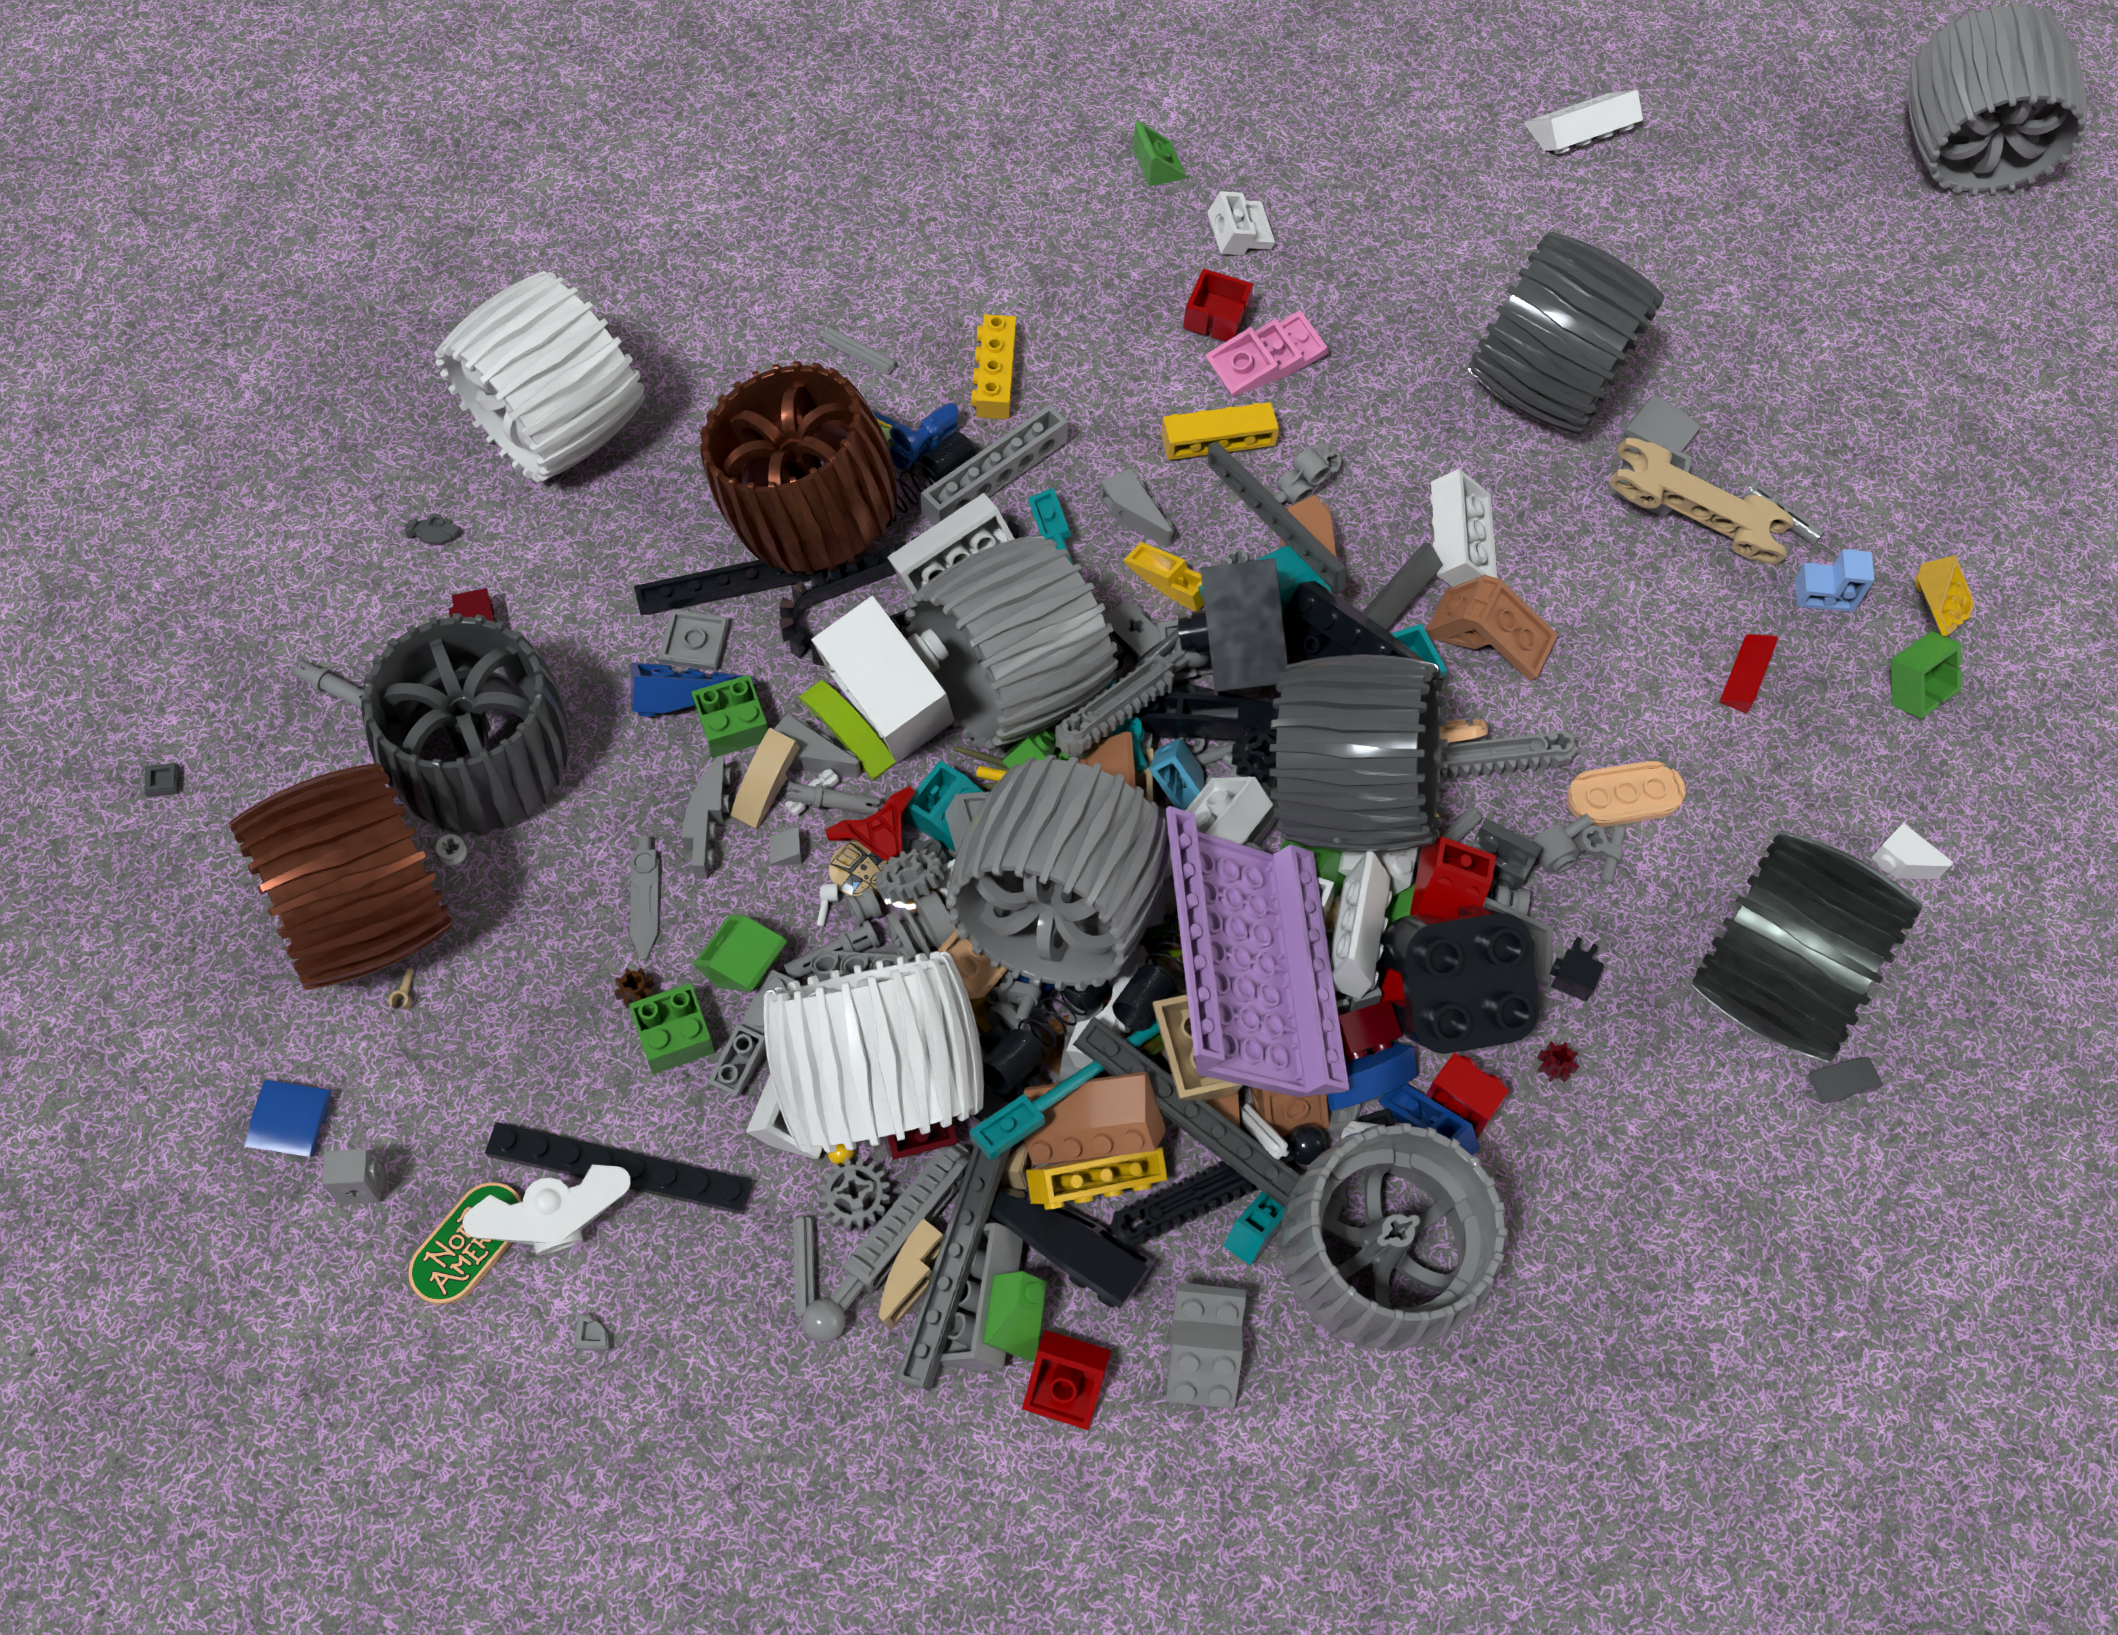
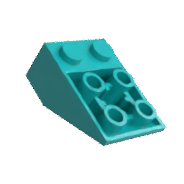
M939 760L916 789L905 807V822L956 852L945 812L956 794L983 791L966 775Z

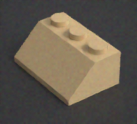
M1187 995L1154 1001L1152 1003L1179 1100L1204 1101L1235 1094L1243 1085L1197 1075Z

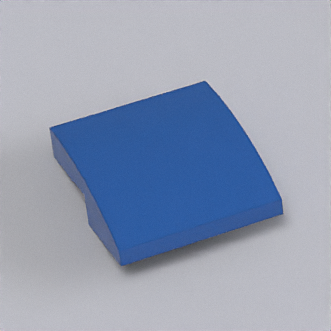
M265 1080L252 1114L245 1147L308 1157L315 1156L320 1125L326 1122L332 1090Z

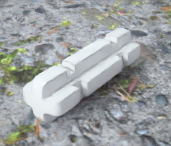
M828 769L818 776L819 779H814L808 785L815 787L816 784H820L826 789L833 787L838 783L839 779L834 771ZM787 801L785 803L787 810L793 816L799 815L806 809L805 806L811 805L795 801Z

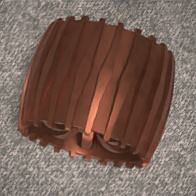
M793 361V366L781 367L779 363L773 364L772 370L761 374L756 370L752 372L753 377L742 384L739 381L733 384L734 389L727 396L723 394L717 399L718 405L714 411H708L706 426H703L700 432L702 441L700 453L705 475L713 498L727 524L755 557L762 559L770 568L776 569L778 567L784 569L788 574H795L796 571H805L807 575L815 574V570L825 568L828 571L835 570V565L846 560L849 563L855 561L854 556L864 549L866 551L872 549V542L878 536H884L889 520H893L895 515L894 505L898 502L892 455L876 416L859 390L847 377H843L832 367L825 369L820 363L813 362L812 366L803 365L800 361Z
M378 763L345 768L302 781L260 801L229 822L236 842L242 843L240 845L242 856H251L253 859L248 864L251 875L259 873L263 884L257 888L259 893L264 894L268 892L273 903V907L267 909L269 915H278L283 925L277 929L278 935L281 939L289 938L291 945H288L285 950L291 959L298 958L293 963V967L305 990L348 982L384 969L424 948L452 927L447 905L439 906L438 903L444 899V895L440 889L434 891L430 883L436 879L434 871L426 872L421 859L427 857L426 851L423 849L417 852L411 839L412 836L417 834L415 827L406 828L402 816L407 814V810L404 805L396 807L393 798L397 797L398 792L394 787L386 788L385 785L390 782V778L384 773L383 767Z

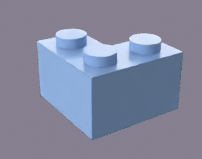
M1843 549L1833 566L1819 563H1804L1795 577L1797 607L1854 612L1874 582L1872 552Z

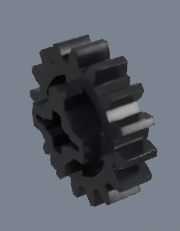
M1258 723L1255 731L1246 727L1244 735H1237L1236 744H1233L1231 754H1233L1231 764L1238 765L1236 769L1237 775L1245 773L1246 777H1256L1260 785L1262 782H1267L1268 787L1272 788L1277 777L1270 776L1269 769L1276 766V752L1269 751V745L1276 744L1277 732L1270 728L1271 724H1269L1267 729H1263L1262 725Z

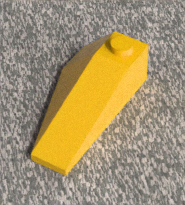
M1956 555L1922 563L1918 575L1915 576L1916 588L1919 592H1923L1942 637L1947 636L1957 629V625L1963 624L1964 620L1971 617L1975 604Z

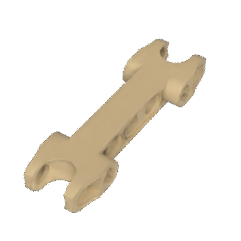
M1626 438L1618 445L1617 453L1622 459L1631 464L1634 472L1629 469H1618L1616 473L1610 476L1609 484L1629 501L1650 509L1663 504L1733 538V551L1749 560L1776 565L1786 558L1787 551L1785 547L1776 542L1770 532L1783 534L1787 529L1792 528L1794 520L1790 514L1781 509L1777 504L1759 495H1748L1742 500L1672 465L1671 452L1655 443L1637 438ZM1627 448H1635L1640 452H1635ZM1619 480H1626L1630 483H1622ZM1774 520H1781L1783 523H1778ZM1764 551L1774 553L1775 555L1767 554Z

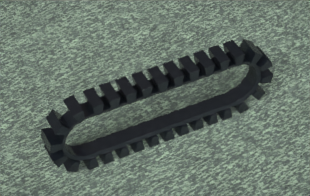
M1009 520L1007 526L1014 539L1019 538V526ZM906 540L895 544V551L906 545ZM889 547L878 551L879 565L875 566L873 554L871 553L861 557V572L858 571L855 560L852 563H844L845 578L841 577L839 566H836L835 570H827L829 581L827 585L824 583L821 572L810 576L811 591L808 592L801 580L791 587L793 601L785 597L782 598L779 606L781 616L779 624L783 642L789 640L792 654L801 659L809 648L812 650L813 665L825 666L811 640L814 637L807 634L799 625L801 615L813 604L896 573L887 558L891 555ZM907 610L889 616L900 632L901 626L904 625L907 635L906 628L911 624V621L905 619Z

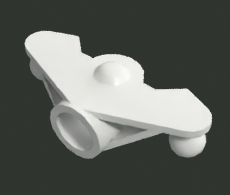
M592 1165L582 1183L568 1188L558 1179L551 1177L541 1178L527 1188L523 1202L509 1205L489 1195L465 1214L463 1228L470 1237L477 1239L533 1245L536 1255H545L567 1249L583 1242L581 1231L611 1204L627 1193L631 1185L630 1176L621 1167Z

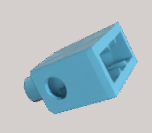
M1177 739L1154 752L1149 771L1174 806L1185 811L1205 787L1203 770L1182 739Z

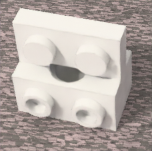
M1219 192L1207 213L1220 253L1244 255L1248 248L1271 250L1275 240L1262 202L1245 200L1244 194L1239 192Z

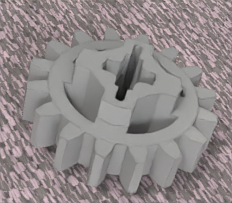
M916 848L909 854L902 851L898 858L891 856L889 858L890 862L888 864H881L882 871L875 874L877 878L875 884L879 893L882 895L883 900L890 899L892 904L896 903L899 899H901L902 904H906L910 898H913L916 902L919 900V895H930V888H938L939 884L937 881L944 879L942 874L944 869L936 853L932 852L929 854L928 849L918 853Z
M845 1158L844 1167L840 1168L839 1165L834 1163L832 1165L834 1172L832 1175L824 1172L823 1180L826 1185H818L819 1194L824 1196L818 1198L819 1207H826L822 1211L825 1219L834 1216L832 1224L835 1228L842 1222L845 1223L846 1232H850L852 1225H857L861 1232L864 1231V1223L867 1221L872 1226L876 1225V1214L882 1217L886 1214L885 1208L882 1205L890 1204V1196L884 1194L890 1191L889 1182H883L885 1179L884 1171L875 1173L876 1166L874 1162L865 1167L863 1166L862 1158H858L856 1165H851L849 1158ZM856 1175L863 1176L869 1180L864 1181ZM845 1178L839 1187L834 1188L840 1180ZM856 1190L858 1198L852 1199L850 1191ZM874 1201L872 1206L868 1210L864 1211L866 1205L869 1202ZM840 1208H844V1209L848 1210L849 1212H851L852 1214L844 1213V1212L840 1211L839 1209H840Z

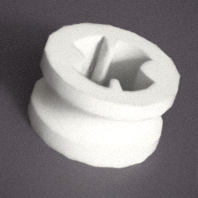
M445 835L436 844V852L440 860L446 865H457L466 857L467 848L458 835ZM450 845H455L457 851L453 850L454 854L448 855L445 849L449 850Z

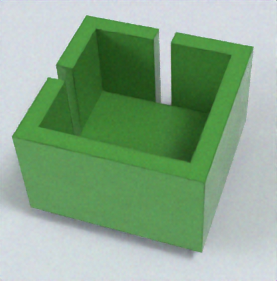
M1930 631L1892 658V705L1922 719L1939 706V701L1944 703L1961 690V669L1958 668L1961 665V643Z

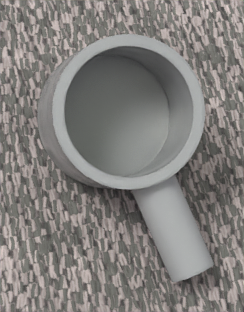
M1587 813L1566 827L1564 825L1553 826L1532 840V842L1542 846L1537 859L1546 873L1554 871L1555 873L1564 872L1577 862L1576 858L1579 856L1580 850L1572 837L1594 823Z

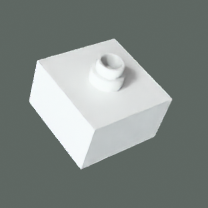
M873 595L811 639L827 671L863 719L880 738L896 763L903 760L955 721L947 694L932 675L940 669L939 662H943L949 656L945 646L931 629L921 633L920 637L914 633L908 639H905Z

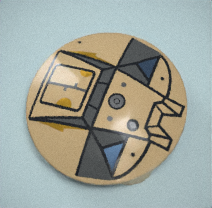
M857 841L849 842L841 846L833 854L829 864L830 878L833 884H837V889L850 896L857 897L862 895L863 890L868 888L873 893H876L878 889L875 884L877 880L875 874L882 871L881 864H888L890 860L883 861Z

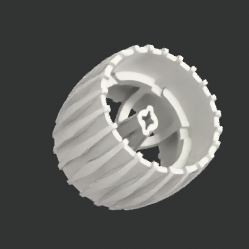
M545 271L512 284L482 303L452 330L437 348L434 355L437 367L444 368L440 373L442 379H449L452 384L448 390L452 395L458 393L463 401L459 407L462 411L469 409L476 420L472 423L473 426L477 428L481 425L489 435L485 440L489 444L496 442L502 449L499 455L503 459L509 456L514 461L512 467L517 471L523 468V475L527 478H532L535 482L544 481L556 476L597 451L623 428L645 400V395L643 394L645 390L644 385L637 383L641 377L640 373L636 369H631L629 364L633 359L630 354L623 355L618 345L622 342L618 336L612 338L605 329V326L608 324L606 319L604 318L599 321L591 312L594 305L590 301L584 304L578 298L580 295L579 290L575 287L571 289L566 288L567 281L562 277L556 279L554 273H547Z
M937 951L931 952L930 959L927 958L925 953L916 954V961L909 962L906 956H901L897 958L898 964L886 966L884 960L876 961V969L862 971L861 965L854 966L853 974L839 976L838 970L830 971V979L819 982L818 977L814 975L808 977V985L800 986L799 981H793L789 983L788 991H786L785 986L781 985L775 989H770L764 994V1036L770 1076L784 1121L796 1147L801 1152L818 1153L821 1149L820 1146H823L826 1153H832L836 1151L837 1144H844L848 1151L855 1150L857 1148L856 1142L870 1140L871 1146L880 1145L879 1137L896 1134L897 1140L900 1141L905 1139V1131L919 1128L920 1133L923 1135L930 1132V1124L940 1122L941 1126L945 1128L952 1125V1117L957 1116L959 1121H963L969 1117V1114L975 1115L983 1108V1063L978 1029L967 990L950 953L945 951L940 953Z

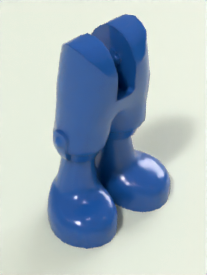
M948 403L935 409L921 421L919 429L912 431L904 424H896L890 429V437L896 444L890 448L893 463L897 468L909 470L911 464L918 462L926 452L932 450L957 430L958 407L956 404Z

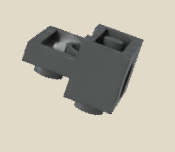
M1485 818L1471 846L1494 854L1496 858H1500L1505 862L1500 863L1495 860L1493 874L1497 879V884L1506 885L1512 890L1522 887L1542 846Z

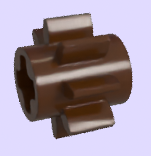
M627 968L626 973L621 978H615L616 985L619 987V989L614 991L616 999L621 1000L624 998V1005L627 1009L630 1007V1003L653 996L652 990L649 989L655 985L653 978H645L643 968H640L638 972L630 971ZM637 985L638 989L632 991L631 987Z

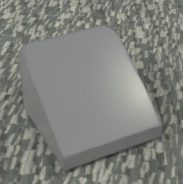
M799 827L769 836L771 866L802 864Z

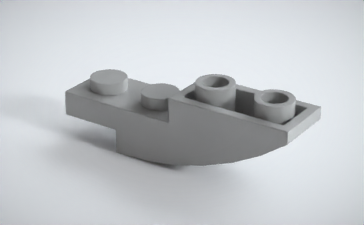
M718 756L700 778L691 795L683 821L681 840L684 851H693L692 870L695 879H707L708 868L714 867V850L709 849L710 840L716 839V824H724V813L730 812V795H725L726 786H731L732 770L731 768H726L724 756Z
M768 968L741 1024H736L707 1082L708 1084L736 1097L740 1095L766 1054L763 1017L764 994L770 989H775L781 985L785 986L786 991H788L789 983L797 980Z

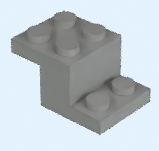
M1177 1282L1169 1340L1166 1402L1235 1409L1243 1355L1242 1322L1246 1302L1245 1289Z

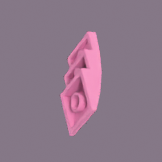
M1299 310L1281 322H1278L1275 318L1256 331L1252 327L1246 329L1207 353L1205 358L1230 394L1235 396L1288 376L1329 354V350L1305 315Z

